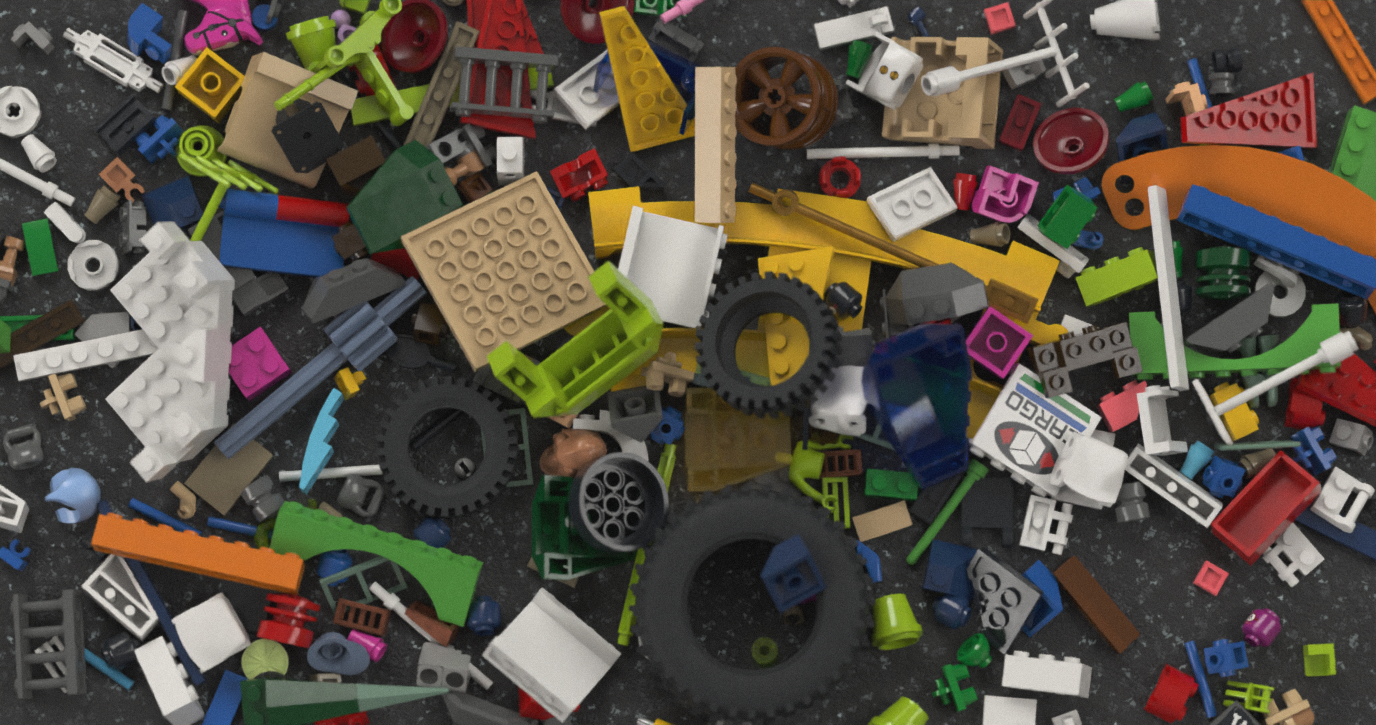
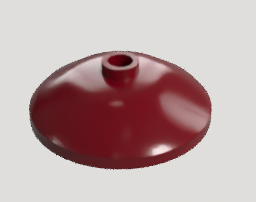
M405 0L402 2V9L398 14L390 18L384 26L381 35L383 54L392 67L405 73H417L427 69L438 59L444 49L448 31L447 21L441 8L430 0Z
M561 0L560 4L562 20L569 32L584 42L594 44L606 42L599 12L625 6L631 17L634 12V0H595V4L591 7L589 6L590 0Z
M1084 108L1063 109L1050 115L1038 127L1033 140L1034 153L1039 163L1051 172L1058 174L1079 173L1094 166L1104 156L1109 145V131L1102 117L1091 110Z

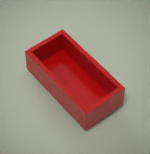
M1280 450L1210 523L1212 533L1251 566L1321 493L1320 482Z

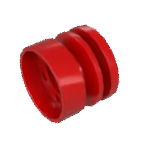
M267 593L266 600L276 602L277 605L276 608L264 606L263 610L273 614L274 617L273 620L260 621L257 637L309 648L312 644L314 632L304 628V622H317V618L306 615L307 610L319 612L320 605L296 595Z

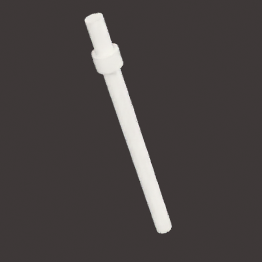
M928 143V146L807 149V159H832L837 156H844L846 158L928 156L929 159H937L939 156H956L960 154L959 145L939 146V143Z
M0 158V170L40 190L42 195L49 199L55 198L70 207L73 205L75 197L59 190V186L50 181L46 183Z
M376 581L371 585L369 590L384 602L383 605L388 610H394L431 643L440 644L405 615L407 608L399 602L400 598L394 593L390 594ZM469 662L470 677L487 690L493 682Z

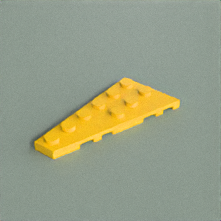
M625 6L599 12L630 151L633 152L695 136V116Z
M832 246L758 258L759 274L763 279H765V271H772L777 278L779 272L786 273L790 279L795 276L803 284L806 282L824 300L826 283L829 280V269L831 260L834 257L835 248ZM782 313L764 315L771 386L779 384L794 375L803 365L809 353V338L804 326L794 317Z

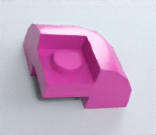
M990 165L986 166L979 190L975 191L973 196V212L998 222L1011 223L1018 221L1021 217L1027 215L1039 182L1017 173L1011 174Z

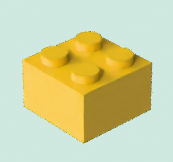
M206 47L175 88L187 100L220 123L233 107L235 101L239 99L243 89L241 85L244 75Z

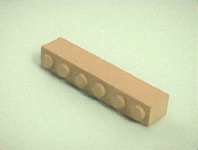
M695 67V222L699 223L735 222V137L737 134L735 127V112L737 109L735 101V86L737 83L735 67Z

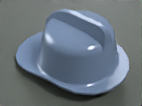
M328 632L317 638L315 643L309 647L307 661L316 670L355 675L367 669L370 663V656L362 645L348 641L340 633Z

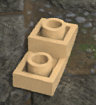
M905 500L852 518L860 542L913 525Z

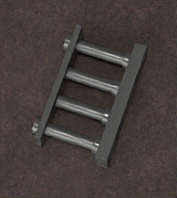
M455 47L453 61H457L461 65L459 103L452 102L450 112H456L455 115L460 117H470L472 113L531 118L532 122L541 124L553 119L554 111L546 110L548 73H551V70H555L558 65V55ZM474 63L485 64L487 68L484 105L469 104L471 69ZM500 65L510 66V69L513 70L510 107L495 106L497 69L500 68ZM526 68H536V72H538L536 109L520 108L522 75Z
M62 590V597L60 599L28 602V595L13 594L11 613L14 616L17 670L14 688L18 694V699H33L32 690L65 688L67 695L87 694L82 590ZM62 610L64 617L62 625L29 628V612ZM63 636L65 638V648L63 651L34 654L30 652V638ZM64 662L66 664V675L64 677L32 680L31 664Z

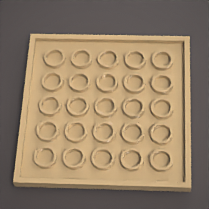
M537 171L401 236V241L474 372L490 365L487 355L506 340L517 350H520L607 307L597 297L588 278L594 273L592 266Z

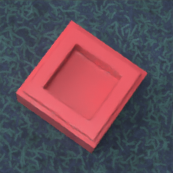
M1008 2L984 9L983 12L991 35L1016 27Z
M1206 560L1193 584L1217 596L1229 573Z

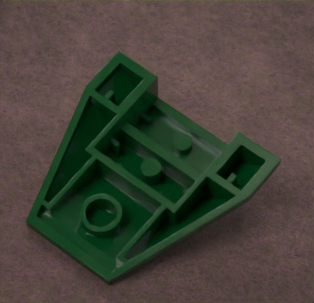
M415 139L393 151L346 209L369 254L404 249L401 236L463 207V204L440 158Z
M543 475L532 502L531 556L541 578L569 580L636 559L638 550L621 554L606 553L595 549L580 536L572 523L569 513V493L574 479L568 476ZM586 486V494L590 497V489ZM606 501V507L608 511H611V505ZM586 512L589 521H591L590 515ZM627 515L626 521H627L628 525L630 526V525H631V519H630V517ZM606 527V534L610 537L611 531Z

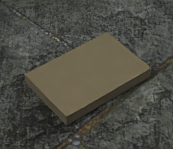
M254 439L231 459H228L215 445L184 484L226 516L240 499L241 491L253 483L274 455Z

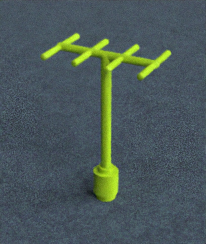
M183 152L179 154L180 159L219 182L190 241L202 240L231 183L242 190H245L248 185L258 192H261L263 187L273 194H277L279 191L276 187L232 160L225 164L214 157L211 163L200 155H197L194 160Z

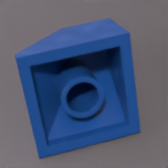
M1037 560L1021 574L1044 591L1043 596L1022 629L1029 638L1063 610L1057 579L1040 560Z

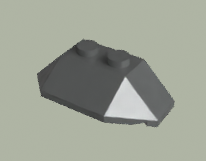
M368 258L356 260L351 264L313 279L302 310L306 317L314 324L405 286L406 281L393 268Z
M952 262L901 271L885 297L889 320L892 324L910 325L953 318L989 307L984 281L978 277L976 278Z
M1272 282L1266 284L1183 340L1184 345L1215 352L1228 350L1231 353L1242 345L1240 340L1246 336L1252 339L1264 331L1261 326L1266 324L1269 318L1274 291Z
M449 690L447 693L441 694L454 723L459 725H538L539 723L536 719L520 717V713L460 691Z

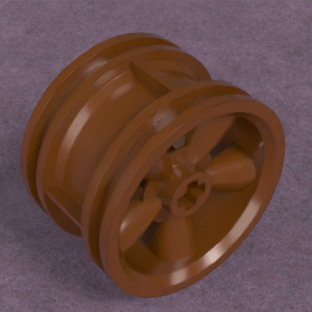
M767 47L750 53L735 67L737 77L735 86V101L737 104L735 127L749 140L779 149L797 150L814 144L830 129L837 113L838 93L831 74L819 61L786 48ZM785 63L781 78L771 79L768 71L779 64ZM805 73L809 79L812 94L795 95L792 85ZM758 86L761 88L759 99L753 100L755 89ZM776 94L781 95L780 101L775 100ZM792 108L806 114L805 119L794 130H791L785 115ZM763 112L772 116L770 135L757 121V118Z

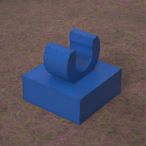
M15 539L11 542L10 549L6 547L0 549V558L15 569L23 571L28 562L22 558L27 557L31 549L26 547L22 553H18L16 547L20 541Z

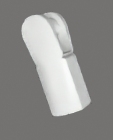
M54 202L45 210L44 214L69 240L75 243L84 242L86 239L85 231L59 203Z

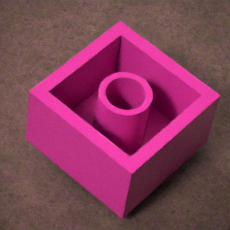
M989 306L959 351L998 378L1004 379L1033 335Z
M261 327L232 345L229 374L249 401L292 373Z

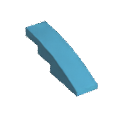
M335 388L332 389L324 403L308 441L299 486L301 492L305 495L308 494L334 453L332 446L328 445V442L339 427L337 419L333 418V416L344 401L343 394Z

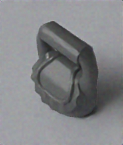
M28 424L7 430L4 434L3 446L8 454L9 465L12 469L23 470L42 463L41 436L35 426ZM33 434V440L28 439L25 442L15 443L14 445H11L9 440Z
M349 474L341 488L337 502L340 506L351 509L361 517H373L379 510L385 496V491L374 480L363 479L357 474ZM376 488L367 511H364L361 507L364 504L367 493H369L368 490Z

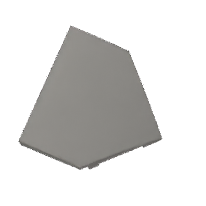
M128 311L92 314L75 335L81 341L132 332L131 315ZM120 361L109 363L108 365L111 368H115Z

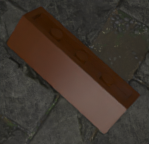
M1072 556L1052 573L1057 579V584L1116 654L1122 653L1131 642L1140 636L1137 629L1076 556Z

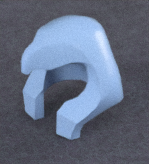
M79 468L62 470L52 477L50 482L51 493L45 497L46 501L59 502L76 509L75 511L66 508L57 509L55 513L58 521L62 523H77L91 518L98 510L97 504L101 502L100 487L97 481L87 471Z

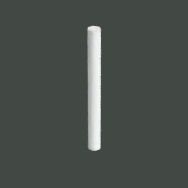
M379 464L324 468L317 479L347 477L349 474H357L359 476L382 475L383 471L380 470ZM302 470L279 472L280 482L299 481Z

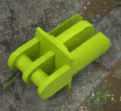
M1231 680L1227 681V685L1247 689V692L1226 690L1225 695L1245 699V703H1239L1247 710L1270 714L1268 705L1269 702H1272L1270 694L1271 691H1274L1273 687ZM1260 689L1263 690L1262 697L1259 696V695H1260ZM1224 700L1223 705L1230 706L1234 701ZM1258 700L1261 701L1260 708H1257Z

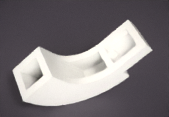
M600 410L599 420H595L594 415L585 414L579 415V419L574 418L573 429H586L596 433L607 434L617 441L622 452L635 454L648 461L645 442L640 443L612 428L609 411Z

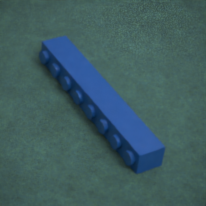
M1192 184L1184 198L1176 221L1366 300L1376 288V259L1371 256L1355 252L1347 246L1331 242L1327 238L1307 232L1299 226L1290 225L1275 216L1266 215L1251 206L1235 202L1227 196L1213 193L1203 186Z

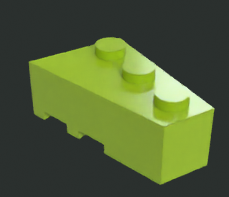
M1143 247L1136 248L1128 252L1129 257L1120 260L1119 256L1106 260L1104 262L1105 266L1096 269L1095 266H1091L1081 270V276L1076 277V281L1086 306H1095L1132 290L1144 288L1143 286L1158 281L1155 251L1143 250Z

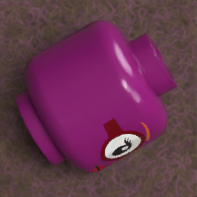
M1266 608L1254 610L1242 626V631L1246 636L1245 641L1253 647L1270 646L1281 631L1279 617L1273 611Z

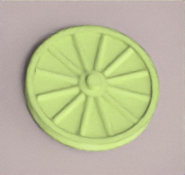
M259 639L252 642L245 649L241 664L246 677L253 679L260 673L275 671L285 675L289 665V658L285 648L277 641Z

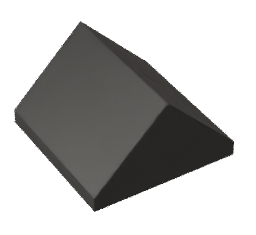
M647 386L607 392L611 427L640 443L646 439L663 419L659 391L647 389Z

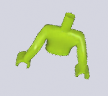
M841 434L836 444L829 443L824 446L809 439L807 450H802L803 440H800L796 445L793 455L776 452L775 462L790 465L789 480L805 496L812 497L814 501L822 504L823 508L827 507L831 513L835 512L833 507H828L826 504L829 501L837 502V498L834 495L825 496L807 484L804 479H819L825 454L816 450L834 448L850 450L851 446L842 442L845 439L853 440V436Z

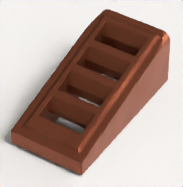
M861 449L822 452L825 456L822 466L823 472H821L819 478L862 476ZM849 456H853L854 470H849ZM832 457L833 472H828L827 458ZM838 457H843V471H838Z
M339 598L333 623L386 636L392 611ZM346 606H351L348 620L344 621ZM360 608L361 612L358 623H353L356 610ZM367 611H372L368 626H364ZM378 613L382 614L379 628L376 629L374 627Z
M417 600L405 611L407 617L443 646L448 647L456 639L460 626L439 620L436 609Z

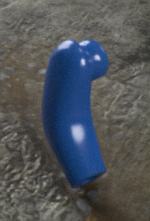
M1081 230L1080 237L1071 245L1094 250L1102 246L1104 238L1100 232Z
M857 540L858 545L854 547L857 555L861 554L863 558H866L868 563L864 565L869 578L872 577L873 583L881 582L882 572L879 556Z

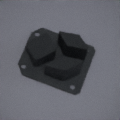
M298 98L294 101V104L299 112L289 117L285 109L277 111V125L273 126L271 132L295 173H309L326 163L327 158L341 152L344 142L321 102L311 104L306 100Z

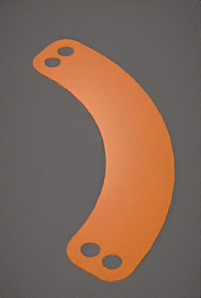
M1183 146L1150 152L1115 163L1106 170L1102 178V190L1113 217L1121 226L1127 229L1136 230L1152 225L1148 187L1157 185L1166 190L1169 220L1177 219L1184 198L1192 184L1203 186L1213 193L1227 196L1242 205L1251 206L1266 215L1275 216L1290 225L1299 226L1307 232L1323 236L1331 242L1347 246L1355 252L1376 259V201L1343 178L1314 164L1281 153L1242 146ZM1128 175L1134 180L1132 191L1121 193L1116 189L1115 182L1119 176ZM1131 198L1140 199L1144 204V210L1138 216H1131L1125 210V204ZM1375 288V290L1369 296L1368 301L1370 302L1376 314Z

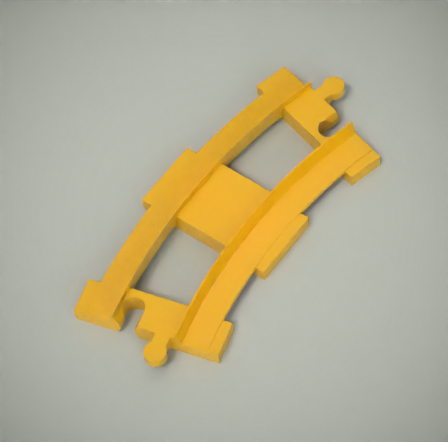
M639 186L588 192L596 259L610 258L615 254L622 253L633 206L643 208V212L718 228L719 225L724 226L723 233L728 234L726 244L769 246L768 257L833 246L835 252L831 260L830 275L826 283L825 292L835 282H847L862 295V302L860 304L862 310L855 318L849 317L846 320H840L833 315L839 327H843L844 332L862 329L871 261L908 270L921 268L796 212L787 216L780 215L775 212L772 204L735 202V222L699 223L695 222V201L641 203ZM794 191L799 198V203L937 264L952 262L976 278L978 277L983 280L987 286L992 278L1038 298L1039 300L1028 324L1000 312L1033 335L1028 343L1035 345L1058 340L1059 334L1068 332L1062 325H1047L1036 320L1060 260L1015 241H1012L1007 254L1003 255L977 245L921 229L893 242L866 201ZM784 197L782 203L788 207L791 201L789 198ZM607 306L564 327V330L568 334L576 336L610 310V308ZM984 308L982 310L980 318L982 317L987 308ZM763 315L759 317L757 330L744 329L736 344L735 355L738 368L743 376L750 377V381L753 383L771 386ZM662 328L658 352L611 388V392L646 386V377L641 376V368H647L652 361H656L658 356L664 357L667 352L676 354V361L682 363L681 369L694 372V375H702L700 371L702 368L696 359V356H700V354L695 350V343L701 342L696 337L697 329ZM873 348L875 376H873V385L869 395L938 415L932 430L964 443L966 438L973 439L1004 387V385L995 381L988 382L977 377L973 369L974 361L965 354L957 372L911 357ZM1021 354L1019 355L1015 363H1018Z

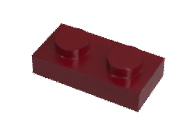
M1018 94L998 142L1022 151L1041 103Z

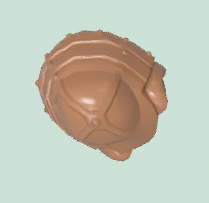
M562 429V431L553 435L554 443L543 452L539 464L541 470L546 475L568 476L574 479L580 469L588 462L607 455L606 445L599 433L592 430Z

